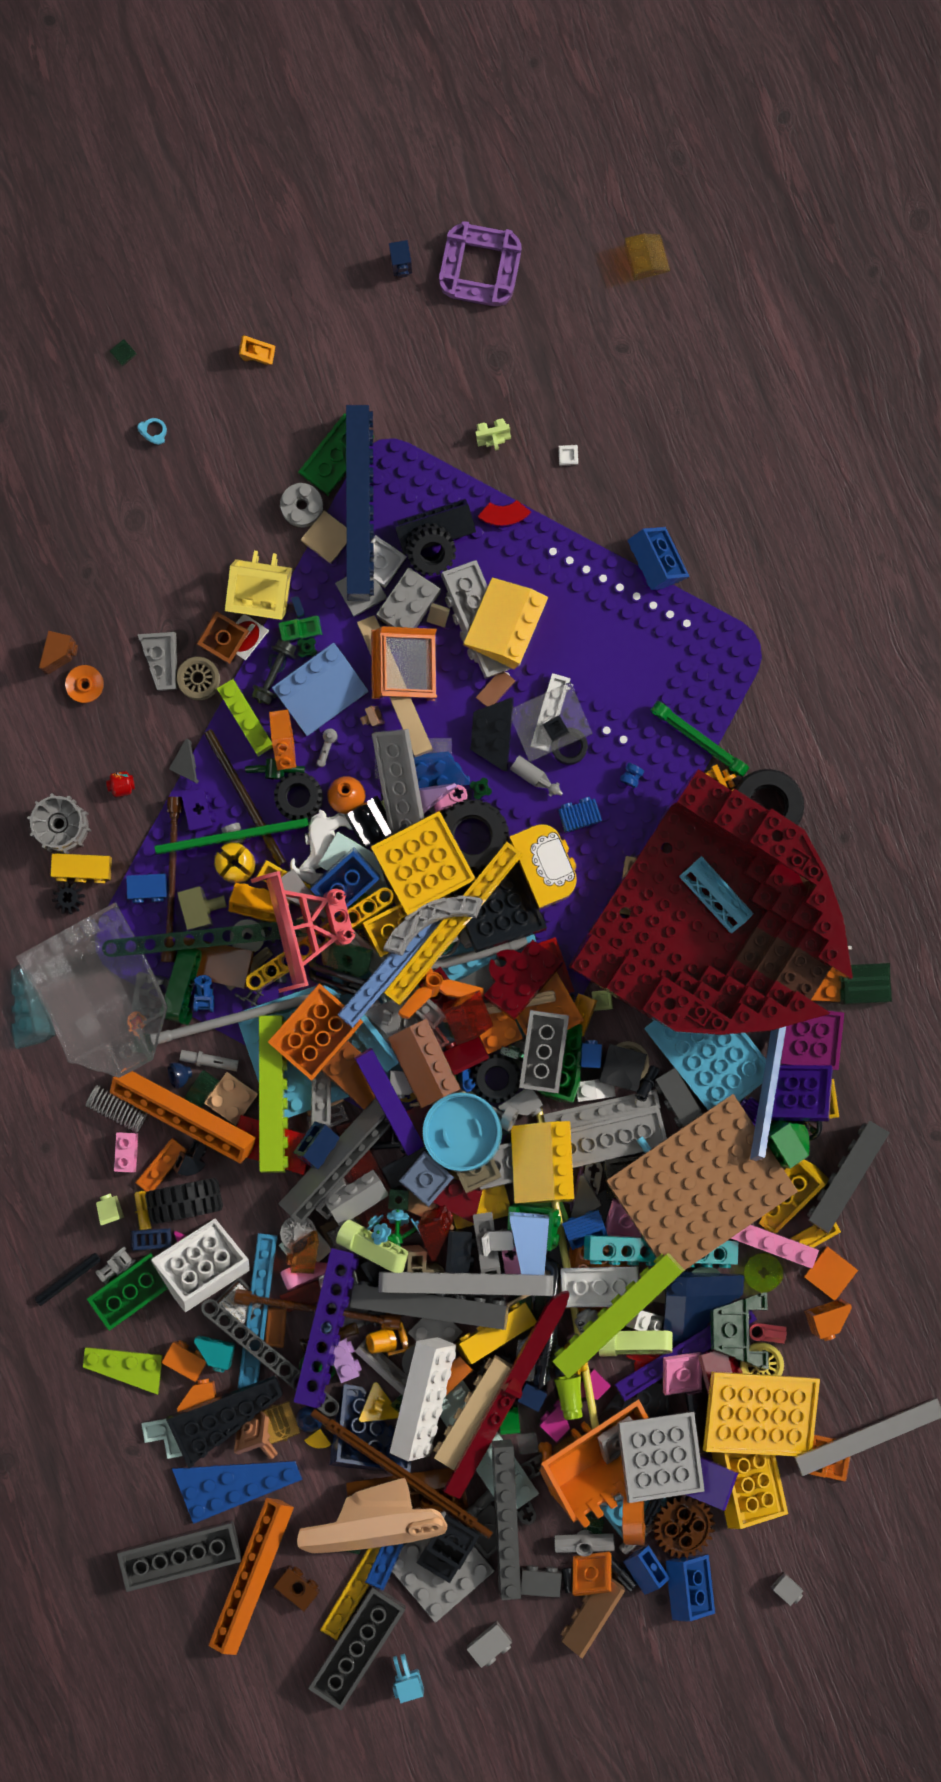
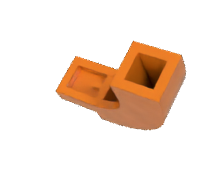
M623 1498L622 1527L625 1545L644 1546L646 1528L644 1523V1501L627 1503V1500Z

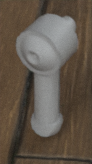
M327 729L323 733L325 741L320 756L316 761V765L319 768L326 765L331 744L336 742L338 738L336 731L333 729Z

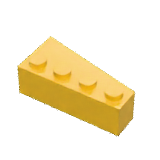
M517 1302L509 1307L510 1311L508 1312L506 1330L478 1326L476 1328L477 1331L470 1334L469 1332L459 1338L460 1341L455 1344L467 1364H473L534 1326L537 1321L526 1303L520 1304Z

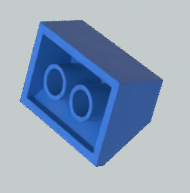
M666 527L645 528L627 540L651 590L664 589L690 577Z
M709 1554L667 1560L666 1571L670 1578L668 1580L672 1620L693 1621L715 1614Z

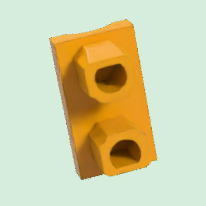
M718 765L712 766L711 770L706 772L707 775L727 788L726 782L730 788L735 787L733 779L737 777L736 773L730 775L728 769L722 771L725 776L723 778Z

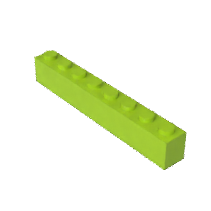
M282 1015L259 1016V1153L261 1173H285V1168H288V1156H285V1148H288V1137H285V1129H288V1117H285V1109H288V1098H284V1090H288V1079L284 1078V1071L288 1070V1060L284 1059V1056L268 1043L287 1021L284 1020Z
M669 1253L665 1256L660 1254L653 1261L655 1265L651 1269L647 1267L639 1274L641 1279L637 1282L633 1280L625 1287L627 1292L624 1295L618 1294L611 1300L613 1305L609 1309L604 1307L597 1314L599 1318L594 1323L590 1320L583 1327L584 1332L580 1336L575 1334L568 1341L570 1345L566 1349L562 1347L554 1354L557 1358L552 1362L568 1379L685 1271Z

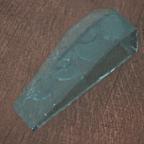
M25 963L19 964L11 970V993L15 996V1003L12 1006V1013H15V1024H12V1033L16 1049L46 1042L56 1035L52 1016Z

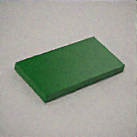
M345 413L298 471L299 475L327 496L330 495L346 474Z

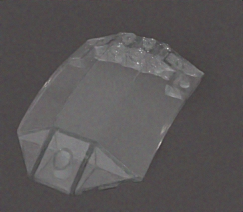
M116 902L16 956L54 1027L69 1063L79 1064L98 1072L102 1071L120 1078L154 1059L168 1007L155 975Z

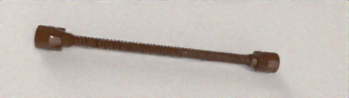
M168 797L167 813H170V818L172 819L170 823V843L177 842L176 839H178L177 822L180 813H182V797ZM176 851L169 854L167 935L164 946H161V962L175 963L177 948L174 947L172 932H174L173 910L175 907Z
M236 1289L234 1304L250 1306V1304L260 1303L315 1313L317 1305L258 1297L252 1294V1291ZM328 1308L331 1314L336 1312V1308ZM348 1310L343 1312V1316L346 1318L378 1322L384 1325L383 1328L400 1329L401 1315L386 1313V1315L378 1316Z

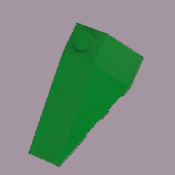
M577 1024L567 1030L559 1093L538 1091L546 1098L564 1103L574 1102L580 1086L583 1027L581 1024Z

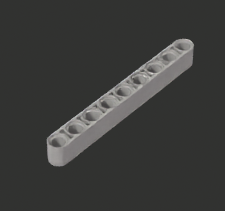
M379 1272L378 1292L553 1296L554 1275Z

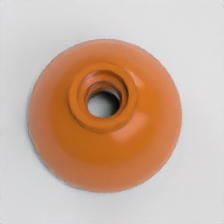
M343 776L331 783L327 792V798L330 806L336 812L347 814L365 802L366 793L363 785L356 778ZM345 788L349 789V792L346 794L342 793V790Z

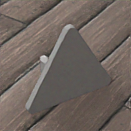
M392 1000L369 1008L365 1015L390 1037L398 1033L401 1019L398 1012L403 1007V1003L398 1005Z

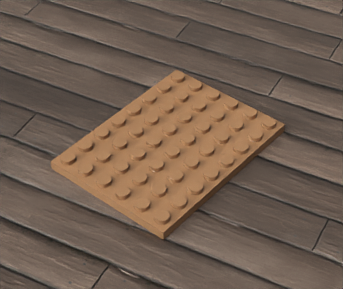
M731 1094L605 1180L655 1257L657 1258L660 1254L665 1256L669 1253L684 1270L798 1192L768 1145L765 1158L758 1161L750 1160L755 1126L734 1094Z

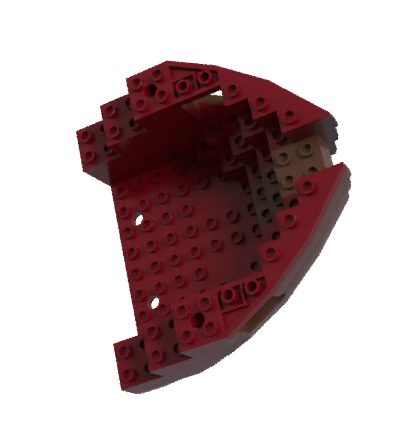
M697 769L666 809L658 822L659 825L641 853L636 856L623 879H621L616 887L617 890L599 918L594 921L585 935L569 967L617 999L675 1032L725 1035L771 1031L829 1015L830 1012L811 1000L829 971L847 979H852L853 975L844 918L825 866L803 828L772 808L767 810L735 788L730 790ZM663 843L671 845L672 850L669 854L662 852L661 846ZM701 856L754 913L732 934L679 877ZM689 872L687 876L692 881L697 882L694 874L692 872ZM702 888L704 895L710 896L709 891L706 888ZM715 902V907L718 910H723V906ZM625 907L630 911V916L627 919L620 916V910ZM728 917V921L735 926L737 922L733 917Z

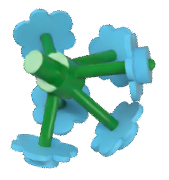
M392 1210L387 1215L389 1223L395 1224L394 1234H391V1229L387 1227L386 1223L379 1224L383 1219V1214L379 1217L376 1215L370 1218L368 1222L370 1226L367 1230L370 1231L374 1227L371 1237L376 1245H380L382 1242L385 1243L388 1240L400 1246L403 1243L402 1240L415 1231H418L421 1237H423L421 1233L424 1231L423 1224L419 1221L414 1222L412 1218L411 1221L415 1227L403 1235L400 1234V1226L409 1223V1215L404 1213L403 1210Z

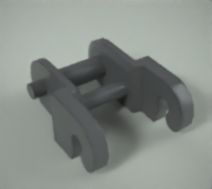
M250 990L245 998L235 993V996L244 1002L246 1000L251 1002V1006H257L256 1001L260 995L264 996L261 990ZM255 991L257 994L251 1001L249 997L252 994V992Z

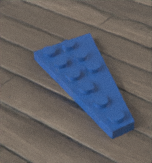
M296 1461L197 1466L190 1469L172 1468L193 1524L302 1480Z

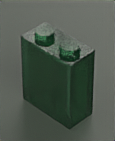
M890 963L851 965L852 979L839 976V981H842V989H839L840 1000H843V1004L892 1002Z

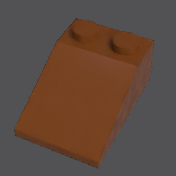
M347 1041L321 1072L365 1110L375 1096L354 1059L361 1052Z

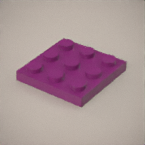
M829 1011V1015L786 1026L780 1064L832 1065L833 1070H839L844 1013Z

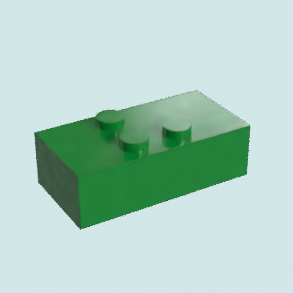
M152 1253L87 1298L109 1331L168 1289L151 1262V1259L155 1257Z

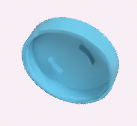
M454 1093L441 1098L430 1108L424 1120L423 1140L428 1153L437 1163L453 1171L467 1172L481 1168L495 1156L501 1143L502 1126L498 1114L487 1101L474 1094Z

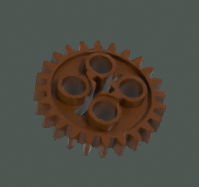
M679 1495L678 1499L672 1496V1502L669 1503V1501L664 1500L666 1506L660 1505L659 1508L662 1511L660 1513L657 1512L656 1516L658 1519L652 1521L657 1525L652 1528L656 1532L653 1537L658 1540L657 1544L659 1547L663 1546L662 1550L664 1552L669 1550L670 1556H673L675 1552L678 1558L681 1557L682 1553L685 1558H688L690 1552L693 1556H696L695 1550L698 1549L700 1552H703L701 1546L708 1547L706 1540L713 1539L709 1533L715 1532L710 1527L715 1524L711 1520L714 1515L709 1512L710 1507L708 1505L704 1506L705 1503L687 1495L685 1499L683 1495ZM682 1509H686V1513L683 1516H679V1512ZM696 1521H701L697 1528H693ZM670 1524H674V1528L671 1531H666ZM684 1536H688V1540L685 1543H681V1539Z

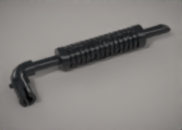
M546 1255L545 1271H550V1275H554L553 1296L558 1294L561 1268L554 1259L548 1258V1255ZM553 1296L544 1298L545 1305L543 1306V1308H545L546 1304L550 1301V1299ZM559 1323L556 1325L538 1358L539 1360L536 1362V1366L541 1368L538 1390L547 1384L548 1369L554 1368L552 1361L555 1359L553 1358L555 1357L553 1353L556 1352L554 1350L556 1346L554 1345L557 1344L555 1341H557V1326H559Z

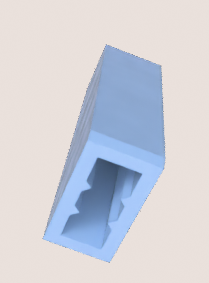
M509 1212L521 1274L544 1275L549 1216L547 1214Z

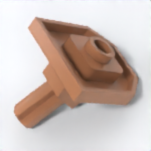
M260 1411L251 1421H247L236 1432L234 1453L239 1455L260 1447L269 1459L277 1456L278 1452L268 1441L270 1438L268 1433L269 1417L264 1412Z

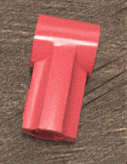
M757 1322L749 1324V1337L755 1341L785 1343L787 1335L785 1326ZM759 1326L761 1332L758 1336L754 1337L752 1329Z

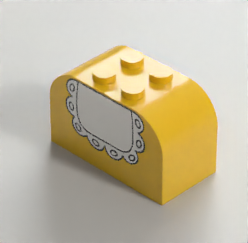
M536 825L509 837L511 845L523 854L518 862L539 910L563 901L572 894L576 886L577 879L574 870L577 867L573 857H568L569 847L566 840H561L560 835L554 828L548 825Z

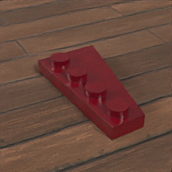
M452 1179L433 1203L474 1224L473 1215L477 1214L483 1190L478 1188L466 1194L461 1181Z

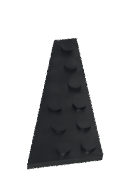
M276 1375L166 1417V1421L188 1469L194 1466V1463L200 1458L208 1455L210 1450L219 1446L237 1432L243 1424L251 1421L262 1409H266L283 1395Z

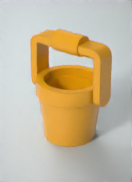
M402 1322L398 1330L403 1347L402 1350L395 1351L397 1347L395 1333L392 1329L383 1328L384 1325H381V1330L366 1336V1346L372 1354L387 1352L388 1356L403 1353L409 1348L406 1330H404Z

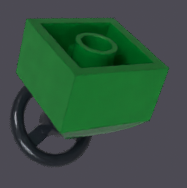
M791 1121L771 1122L767 1145L782 1167L791 1169L809 1156V1141L815 1140L821 1134L822 1121H816L817 1128L810 1125L809 1121H796L795 1123H791Z

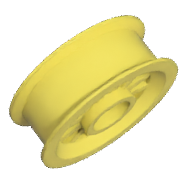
M756 1342L749 1345L750 1351L766 1350L768 1353H772V1355L769 1356V1369L766 1370L758 1369L753 1365L740 1361V1368L743 1373L752 1374L757 1370L756 1374L761 1372V1375H765L764 1372H766L768 1375H782L784 1369L783 1357L773 1345L765 1342Z

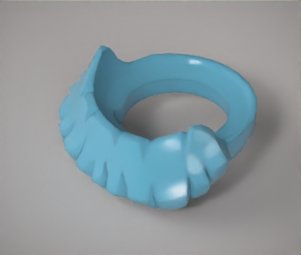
M151 418L137 425L140 434L151 443L157 445L165 443L164 437L166 436L167 428L160 419ZM150 423H159L163 428L162 432L159 435L150 436L147 433V427Z

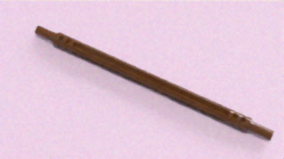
M316 1409L313 1410L310 1416L325 1425L326 1429L341 1438L398 1479L405 1478L411 1488L470 1529L474 1528L488 1539L491 1537L493 1532L477 1521L478 1519L441 1495L334 1419L330 1420Z

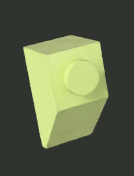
M111 1194L100 1197L101 1201L96 1202L101 1225L124 1218L117 1196L112 1197Z

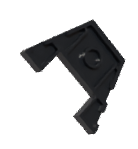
M655 1382L626 1401L623 1400L618 1391L598 1417L599 1425L638 1399L649 1418L668 1415L669 1395H664L663 1384Z

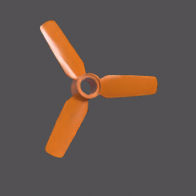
M430 968L423 977L425 980L423 986L417 989L399 1010L398 1015L409 1019L431 997L437 996L439 992L445 996L481 1001L484 989L449 979L443 980L439 973L433 972L432 968Z

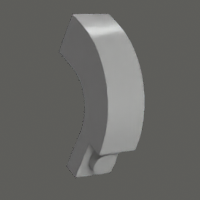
M492 1212L474 1214L473 1220L481 1274H501L498 1251H491L488 1256L483 1254L482 1237L487 1231H495Z

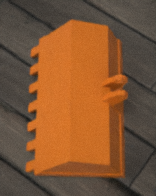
M639 1399L593 1430L585 1421L581 1423V1428L586 1433L584 1436H581L573 1428L571 1434L576 1441L541 1463L540 1472L550 1494L565 1510L573 1523L578 1520L584 1528L590 1525V1521L585 1515L592 1511L597 1518L602 1517L604 1513L599 1506L606 1502L611 1509L617 1507L618 1504L613 1496L618 1493L627 1500L622 1458L620 1456L607 1464L603 1460L597 1437L628 1416L632 1420L649 1418Z

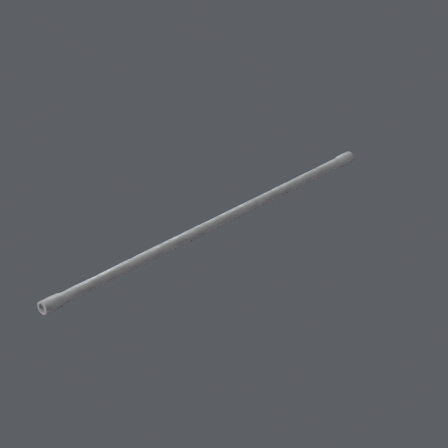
M524 937L477 953L471 951L440 959L431 968L433 971L440 966L442 969L493 956L499 951L506 949L515 951L524 949L528 945L527 939ZM353 983L349 985L358 989L362 987ZM333 989V990H335V991L341 993V995L348 994V993H345V992H342V991ZM309 994L181 1028L151 1034L154 1045H158L184 1036L299 1007Z

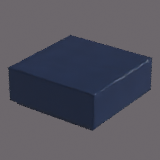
M299 597L291 598L298 619L304 618L305 613Z

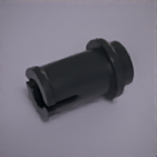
M573 1567L561 1569L564 1587L562 1588L565 1589V1593H572Z

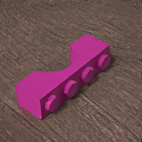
M593 1368L589 1372L594 1399L598 1400L611 1385ZM581 1375V1398L586 1397L583 1377ZM560 1399L553 1404L555 1408L550 1413L546 1411L540 1417L541 1422L539 1423L540 1427L556 1442L570 1429L568 1421L564 1419Z

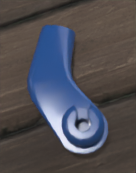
M474 1066L457 1074L459 1085L464 1092H470L475 1087V1082L471 1083L473 1081L471 1074L475 1069Z

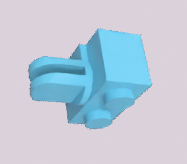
M401 1654L405 1672L402 1673L399 1659L397 1656H394L393 1661L397 1676H395V1683H393V1692L395 1698H399L400 1703L423 1697L424 1686L419 1669L410 1671L405 1654Z

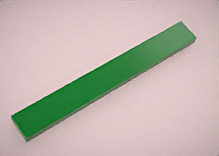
M308 818L154 846L155 852L159 855L306 828L309 825Z

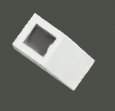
M642 1310L626 1326L639 1331H660L664 1317Z

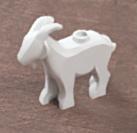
M319 810V814L311 818L308 826L309 833L305 834L306 845H310V856L299 868H296L294 858L290 861V869H294L302 881L312 885L323 875L322 873H316L315 869L321 868L318 864L335 837L334 831L339 827H347L353 830L345 814L338 813L333 817H326V813Z

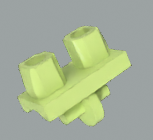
M503 418L494 421L495 427L489 429L487 423L477 424L476 439L478 447L486 445V447L494 446L495 451L499 450L498 444L505 443V440L511 439L509 424H506Z

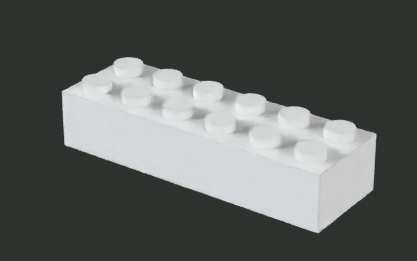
M438 1337L416 1341L390 1449L391 1454L406 1461L430 1456L433 1450L434 1436L438 1430V1420L442 1413L443 1399L447 1393V1383L451 1376L452 1362L456 1356V1344Z

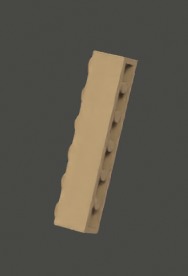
M497 1355L493 1359L489 1358L484 1366L486 1369L483 1376L478 1375L474 1382L476 1386L474 1391H469L464 1399V1402H466L463 1409L458 1408L453 1417L456 1419L454 1424H449L443 1433L446 1436L443 1442L438 1441L433 1450L436 1452L434 1459L452 1470L456 1468L510 1371L512 1364Z

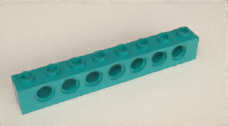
M585 1235L584 1259L590 1260V1264H602V1261H609L611 1265H620L621 1261H627V1265H639V1262H646L648 1266L655 1265L653 1261L656 1257L643 1237ZM726 1241L716 1248L719 1250V1256L716 1259L714 1257L715 1250H713L696 1263H701V1267H713V1264H719L720 1268H731V1264L738 1265L739 1241ZM607 1245L609 1252L607 1255H604L603 1248ZM624 1246L627 1247V1254L625 1256L621 1253ZM644 1246L646 1253L644 1256H641L640 1249Z

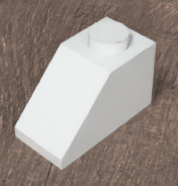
M599 1079L580 1082L576 1094L577 1102L616 1097L614 1086L599 1082Z

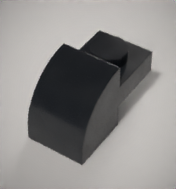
M194 1139L188 1153L180 1151L173 1169L178 1174L185 1176L200 1172L206 1165L201 1156L205 1155L207 1146Z

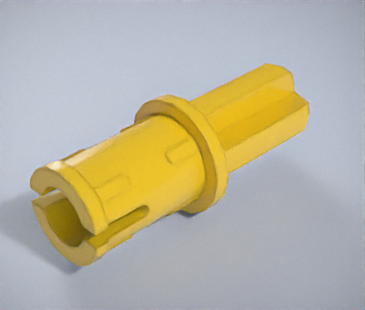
M139 1191L134 1194L137 1208L135 1213L138 1214L139 1230L152 1228L145 1191Z

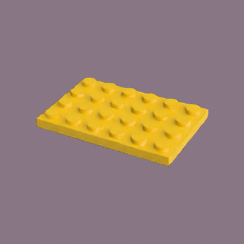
M711 1372L703 1451L798 1456L812 1450L820 1379Z

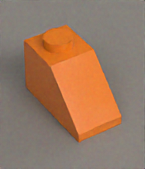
M209 1378L197 1380L198 1383L192 1386L178 1406L177 1412L217 1398L214 1381H209Z

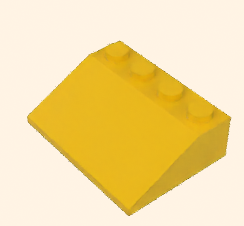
M492 577L463 645L515 669L521 663L548 597L533 589Z
M570 1121L513 1126L511 1128L514 1204L573 1202L574 1184Z
M711 1452L713 1462L738 1473L724 1511L728 1528L743 1529L788 1514L775 1455Z

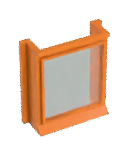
M382 626L376 630H371L372 699L388 696L426 698L427 701H435V698H437L435 634L437 629Z

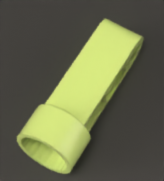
M352 1220L344 1222L337 1234L336 1243L365 1257L391 1272L402 1273L404 1271L408 1257L407 1250L388 1240L385 1243L382 1242L380 1245H376L371 1237L373 1232Z
M620 1331L599 1350V1356L672 1353L673 1333L671 1331Z

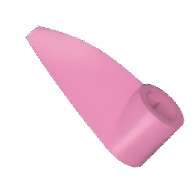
M308 1263L293 1266L280 1272L287 1291L294 1290L325 1275L327 1263Z

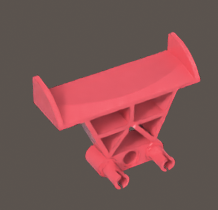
M280 871L251 879V883L267 881L293 984L292 986L278 989L279 993L308 986L304 965L333 942L343 946L351 943L355 938V934H353L355 931L352 929L345 902L346 896L343 895L345 892L332 889L326 892L324 897L287 891L284 890ZM286 897L299 899L305 924L293 926ZM307 901L318 902V906L310 916ZM324 906L331 933L312 924ZM336 912L342 915L340 923L334 919ZM306 928L312 953L304 960L301 958L295 930ZM315 933L329 940L318 947Z

